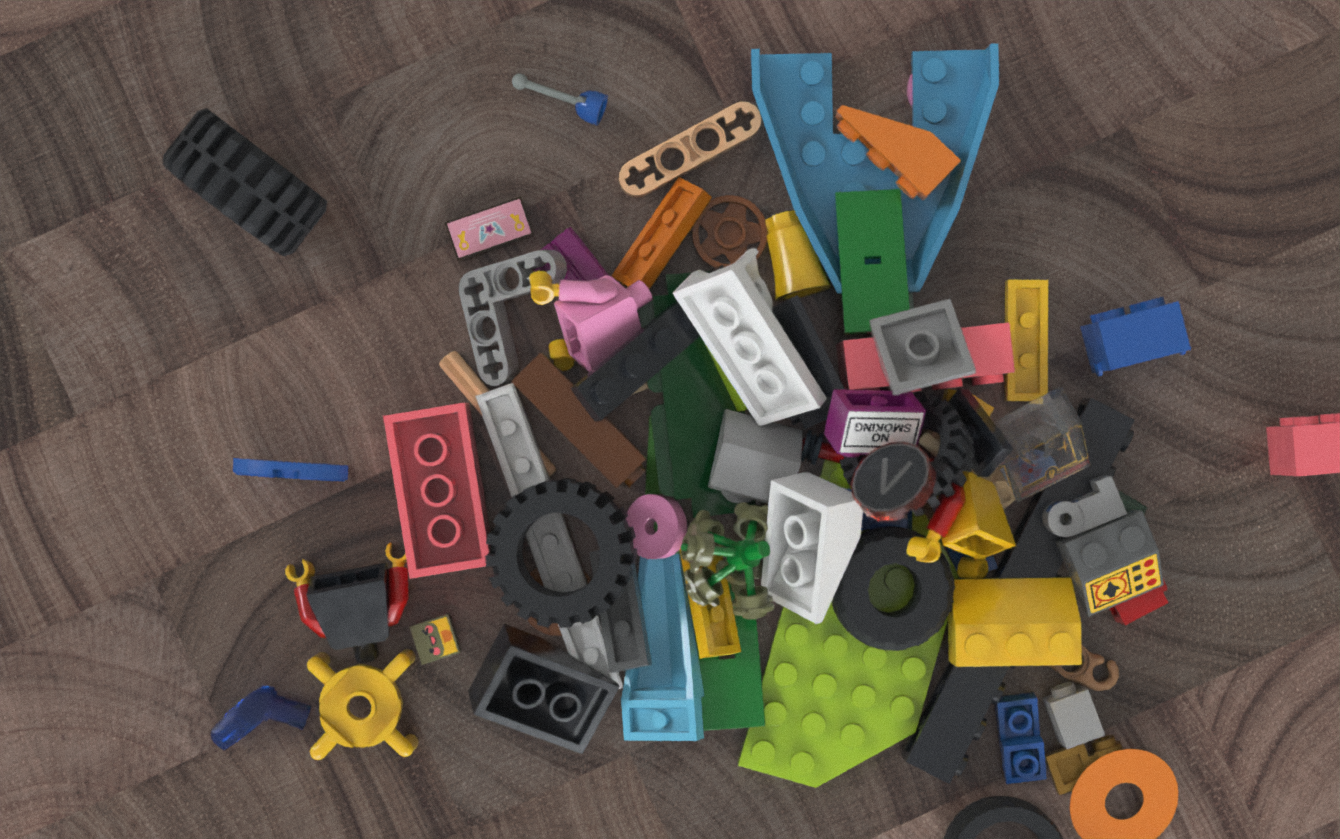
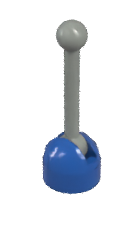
M521 73L514 75L512 78V85L518 90L528 88L575 105L576 113L585 122L598 126L603 118L608 102V95L588 90L575 97L529 81Z

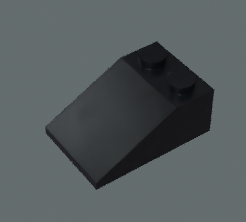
M503 624L468 693L474 715L583 754L617 693L619 684L541 637Z

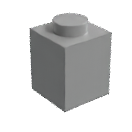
M1066 682L1051 689L1052 694L1042 698L1058 743L1064 748L1070 749L1105 736L1089 690L1080 684L1075 686L1074 682Z

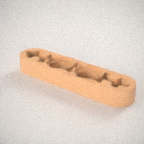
M741 101L633 158L624 164L619 172L621 189L631 197L640 198L676 180L678 177L748 141L757 134L761 126L760 111L749 102ZM741 111L744 116L751 114L754 119L750 121V130L745 131L742 126L731 130L729 135L733 140L727 142L725 132L717 122L723 119L725 127L736 121V112ZM709 129L716 132L719 137L717 148L712 151H704L698 147L696 137L702 130ZM671 148L679 150L684 157L683 165L674 171L664 168L661 163L663 152ZM654 158L656 169L663 178L657 181L655 174L652 173L645 177V186L638 189L635 184L628 186L626 181L630 179L629 171L635 168L638 173H643L650 169V165L646 160Z

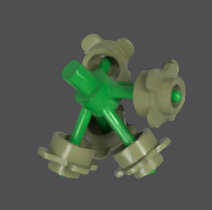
M746 502L738 503L735 506L734 512L737 515V522L734 523L733 530L743 539L738 542L724 537L723 525L720 521L711 519L708 511H699L696 519L690 523L681 545L682 559L690 564V570L688 569L684 572V578L688 582L686 584L688 595L697 604L702 606L711 604L713 607H717L720 604L718 597L723 594V586L720 580L726 578L731 584L732 591L735 593V599L732 601V606L735 607L733 614L742 616L745 619L764 617L767 612L774 610V604L770 603L773 601V597L768 595L766 587L755 585L754 579L762 577L763 565L760 563L761 558H765L770 554L769 544L766 541H762L765 539L768 530V506L749 505ZM713 555L726 556V560H721L717 563L716 573L708 568L712 562Z

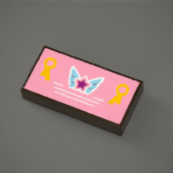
M521 196L444 222L459 262L535 236Z

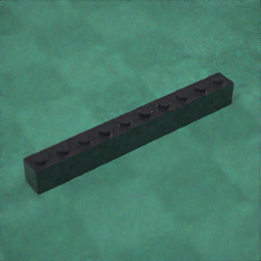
M1082 398L1066 431L1081 423L1089 465L1034 492L1013 534L1016 546L1004 551L997 565L998 568L995 569L991 578L1061 577L1057 572L1063 559L1055 541L1063 537L1052 534L1046 529L1042 520L1043 510L1052 501H1070L1092 492L1093 489L1089 482L1091 479L1103 474L1111 475L1113 478L1116 467L1112 466L1118 452L1123 453L1134 436V431L1131 430L1134 419L1093 398ZM948 661L919 719L916 732L910 736L901 754L903 759L907 763L948 784L951 783L954 776L959 777L968 763L969 755L965 753L972 739L978 741L985 730L987 719L984 716L990 704L996 705L1005 690L1006 684L1002 682L1009 667L1014 669L1016 666L956 667Z

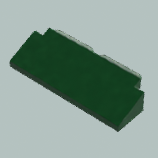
M691 273L665 275V286H667L668 295L652 296V301L639 309L641 328L676 300L673 292ZM700 336L647 381V386L652 392H662L663 404L655 406L651 411L659 490L665 496H674V500L691 498L692 518H696L697 513L701 510L708 511L710 516L735 513L734 510L737 503L728 501L720 490L709 488L708 484L724 411L728 409L745 414V411H737ZM755 500L748 502L749 505H756Z

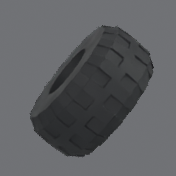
M888 526L875 528L861 534L831 601L834 612L843 627L858 641L868 646L893 651L919 646L928 641L936 632L938 633L945 624L944 622L948 614L951 613L952 604L954 603L955 584L950 565L942 552L938 560L932 563L920 562L916 560V557L909 556L907 554V546L910 539L915 536L926 538L916 531L903 527ZM894 563L901 564L912 574L914 581L913 596L907 605L897 611H880L870 602L868 593L870 580L874 573L883 566Z

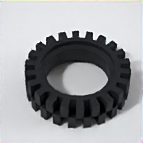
M915 392L914 394L926 410L922 429L938 433L941 440L937 456L928 465L929 471L926 483L919 494L906 505L891 511H879L885 518L891 519L894 512L898 519H908L909 508H911L916 517L924 515L923 504L929 503L933 510L937 509L940 505L937 497L944 494L949 498L956 494L951 484L954 483L962 487L967 481L962 471L971 472L973 463L970 458L975 457V449L971 444L974 443L972 436L956 409H953L951 403L946 399L941 401L938 395L931 393L927 399L924 392ZM861 454L858 457L843 456L844 459L840 460L841 468L844 471L843 475L852 490L855 472L863 460L870 454ZM869 509L871 512H873V513H875V514L878 512V511H873V510Z

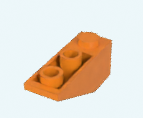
M844 105L836 111L835 118L839 121L836 125L837 129L852 143L858 139L869 149L866 153L869 160L882 171L888 167L899 178L895 182L896 185L911 199L918 196L924 201L961 161L930 131Z

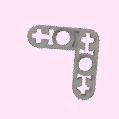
M555 250L533 251L469 271L460 279L459 295L478 373L486 384L491 386L509 384L519 372V361L504 301L530 294L529 276L532 274L531 269L542 267L546 263H550L551 270L547 271V273L551 275L552 283L560 284V281L566 276L567 265L564 257ZM511 267L519 275V283L514 290L507 286L505 280L506 272ZM482 283L484 290L476 294L475 287ZM489 304L490 310L479 311V306ZM486 317H490L496 326L495 335L491 339L487 338L482 330V324ZM499 345V349L489 351L488 346ZM502 362L503 369L495 372L494 365Z

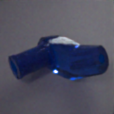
M262 686L244 697L211 729V739L220 749L225 751L262 724L263 721L267 722L268 719L303 730L312 705L277 695L278 691L274 690L275 687Z

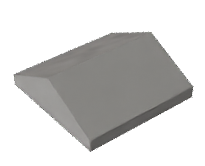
M951 299L869 320L881 369L893 396L976 374V369Z
M726 409L722 418L708 487L769 504L771 480L795 475L799 472L803 430L774 422L758 426L753 416Z

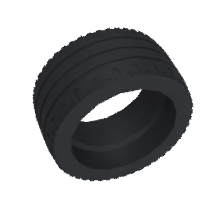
M993 796L974 801L967 805L964 810H961L954 817V820L951 821L944 839H975L982 830L989 826L1008 821L1025 825L1036 834L1038 839H1063V836L1056 825L1031 803L1015 797Z

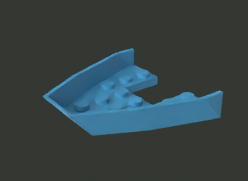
M990 44L986 50L913 51L911 53L912 126L932 132L961 161L924 201L918 196L911 199L901 190L908 292H920L960 209L999 87L998 44ZM751 49L752 91L794 211L837 294L842 293L835 192L900 189L895 183L899 178L888 167L882 171L875 166L866 156L869 149L858 139L852 143L843 134H833L832 53L760 55V49ZM865 259V264H881L880 259Z

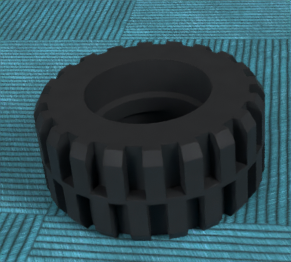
M207 108L196 112L163 155V166L175 177L245 231L284 257L296 251L327 211L326 199Z

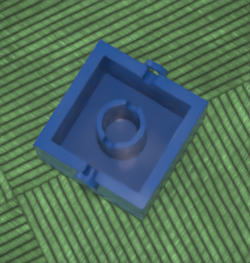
M1164 297L1130 305L1131 314L1126 315L1124 307L1091 315L1092 324L1081 326L1080 329L1092 373H1096L1099 377L1103 375V371H1110L1176 353L1184 355L1186 351L1191 350L1179 301L1165 304Z

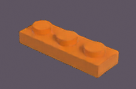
M678 177L611 277L625 287H629L637 280H640L650 289L712 197L702 188Z

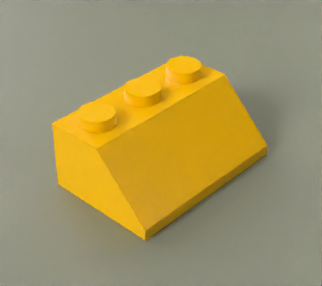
M1071 577L954 579V603L952 604L951 613L948 614L949 662L954 666L1082 665L1081 620Z

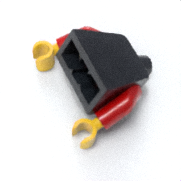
M391 542L386 546L385 550L386 556L392 562V568L389 569L387 563L314 576L315 568L313 564L305 559H302L305 571L300 578L297 577L293 564H288L285 569L287 578L296 582L297 585L294 589V594L301 621L320 638L327 639L332 649L339 650L353 647L358 663H368L379 657L380 654L376 642L385 641L389 638L390 627L399 623L409 599L408 569L404 567V563L407 562L406 553L402 558H393L391 555Z

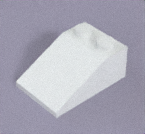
M809 472L774 479L770 483L767 515L768 530L765 541L770 546V554L763 558L761 586L768 589V595L773 597L774 602L815 624L823 621L860 539L864 507L855 498L853 492Z

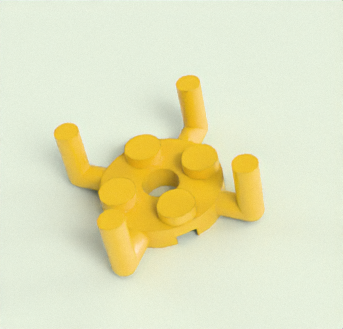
M404 649L383 671L366 664H358L344 668L336 673L328 666L330 664V657L325 652H320L308 660V670L324 684L319 699V717L325 733L310 749V755L313 759H323L337 743L345 747L364 748L375 746L385 741L400 756L407 757L412 754L418 746V738L413 734H408L404 737L396 729L402 713L403 699L395 683L399 676L415 661V653L412 650ZM364 696L370 701L371 712L369 716L359 718L351 713L349 703L352 697Z

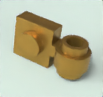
M1106 735L1091 741L1093 749L1090 750L1089 754L1084 744L1070 749L1063 747L1046 753L1045 761L1056 792L1062 795L1073 791L1078 778L1090 764L1108 753L1123 750L1121 741H1116L1114 735Z

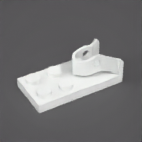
M752 248L747 250L734 264L709 274L702 270L692 272L673 292V295L758 426H762L820 408L827 398L772 313L773 302L765 282L759 276L756 255L759 252L757 249Z

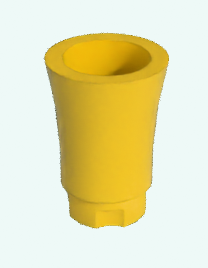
M795 211L778 213L765 219L769 233L766 238L774 272L776 301H786L796 295L799 298L807 297L829 289L831 285L822 268L819 257Z

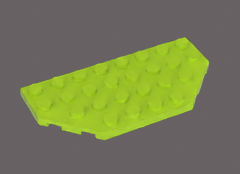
M824 459L819 477L842 488H851L843 475L844 471L841 465ZM912 511V530L927 537L929 529L926 528L929 523L927 516L924 514L916 517ZM861 530V534L869 530ZM938 540L941 546V552L945 555L950 565L952 576L954 577V579H959L957 575V570L955 569L942 543L940 542V540ZM896 563L885 565L877 570L872 576L868 588L872 605L884 612L897 611L907 605L913 596L914 590L912 574L906 567ZM830 603L823 621L818 624L782 606L761 679L765 726L747 728L738 766L817 788L914 734L917 730L948 616L938 633L936 632L931 636L928 641L906 650L893 651L877 649L858 641L840 623L832 603Z

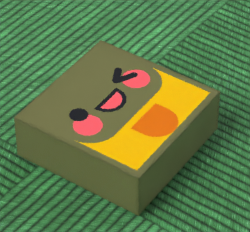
M449 613L409 627L422 665L462 651Z

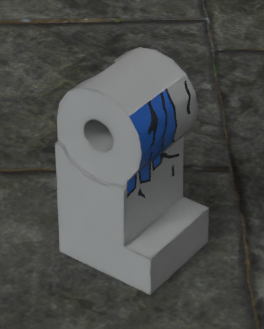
M1103 474L1089 480L1093 489L1092 492L1070 501L1055 500L1049 503L1043 510L1042 515L1043 524L1046 529L1057 536L1071 537L1126 515L1127 512L1112 476Z

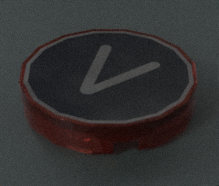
M891 442L875 448L856 467L851 481L853 499L867 516L879 521H896L905 517L903 513L910 511L912 508L916 511L925 504L933 492L936 474L930 458L919 446L908 442Z

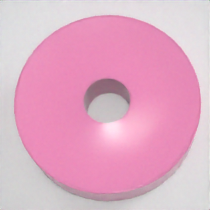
M663 494L643 495L631 504L627 511L628 517L626 520L629 527L634 528L636 538L633 539L634 548H637V554L645 559H665L678 552L681 548L682 540L687 533V520L680 504L674 498ZM655 521L657 522V525H658V528H657V531H656V532H655V530H654V522H655Z

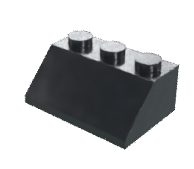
M796 295L773 307L772 313L827 398L820 408L788 417L792 425L799 423L802 429H807L827 420L833 389H845L799 296Z

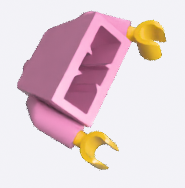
M536 271L529 276L531 297L534 302L544 305L549 303L554 296L559 297V300L554 302L564 339L550 342L548 349L550 358L554 360V365L562 371L570 369L574 365V361H577L588 372L592 371L642 329L637 310L652 301L650 290L640 280L624 288L611 276H603L599 279L588 281L561 280L560 284H553L551 275L545 271Z

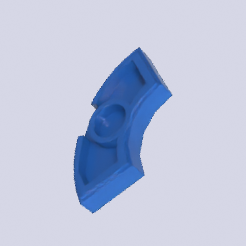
M233 459V472H235V475L345 482V480H348V465L267 459Z

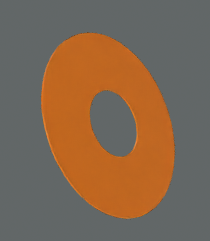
M1123 749L1098 758L1083 771L1075 783L1071 794L1070 816L1076 832L1082 839H1156L1170 824L1176 812L1178 784L1175 775L1165 761L1157 755L1144 750ZM1121 783L1137 785L1144 797L1143 805L1139 812L1128 819H1115L1108 814L1105 808L1107 794L1113 787Z

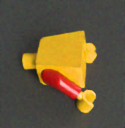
M972 470L971 472L962 471L967 481L962 487L952 483L951 486L956 494L949 498L944 494L937 497L940 505L926 527L929 529L927 537H912L907 546V554L916 557V560L920 562H935L941 553V546L938 542L941 537L944 546L971 556H963L960 559L957 575L964 579H983L988 573L986 558L1016 545L994 484L973 474Z

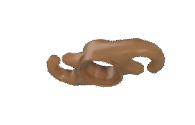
M1082 646V665L1075 671H1065L1061 665H1042L1048 666L1061 676L1095 691L1111 689L1119 678V668L1116 662L1109 660L1106 663L1109 670L1108 678L1104 681H1097L1093 677V669L1103 664L1105 659L1102 655L1092 654L1084 646Z

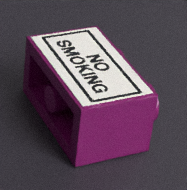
M833 389L824 434L836 453L846 457L871 454L875 450L890 444L906 443L917 448L926 410L911 391L893 396L892 391Z

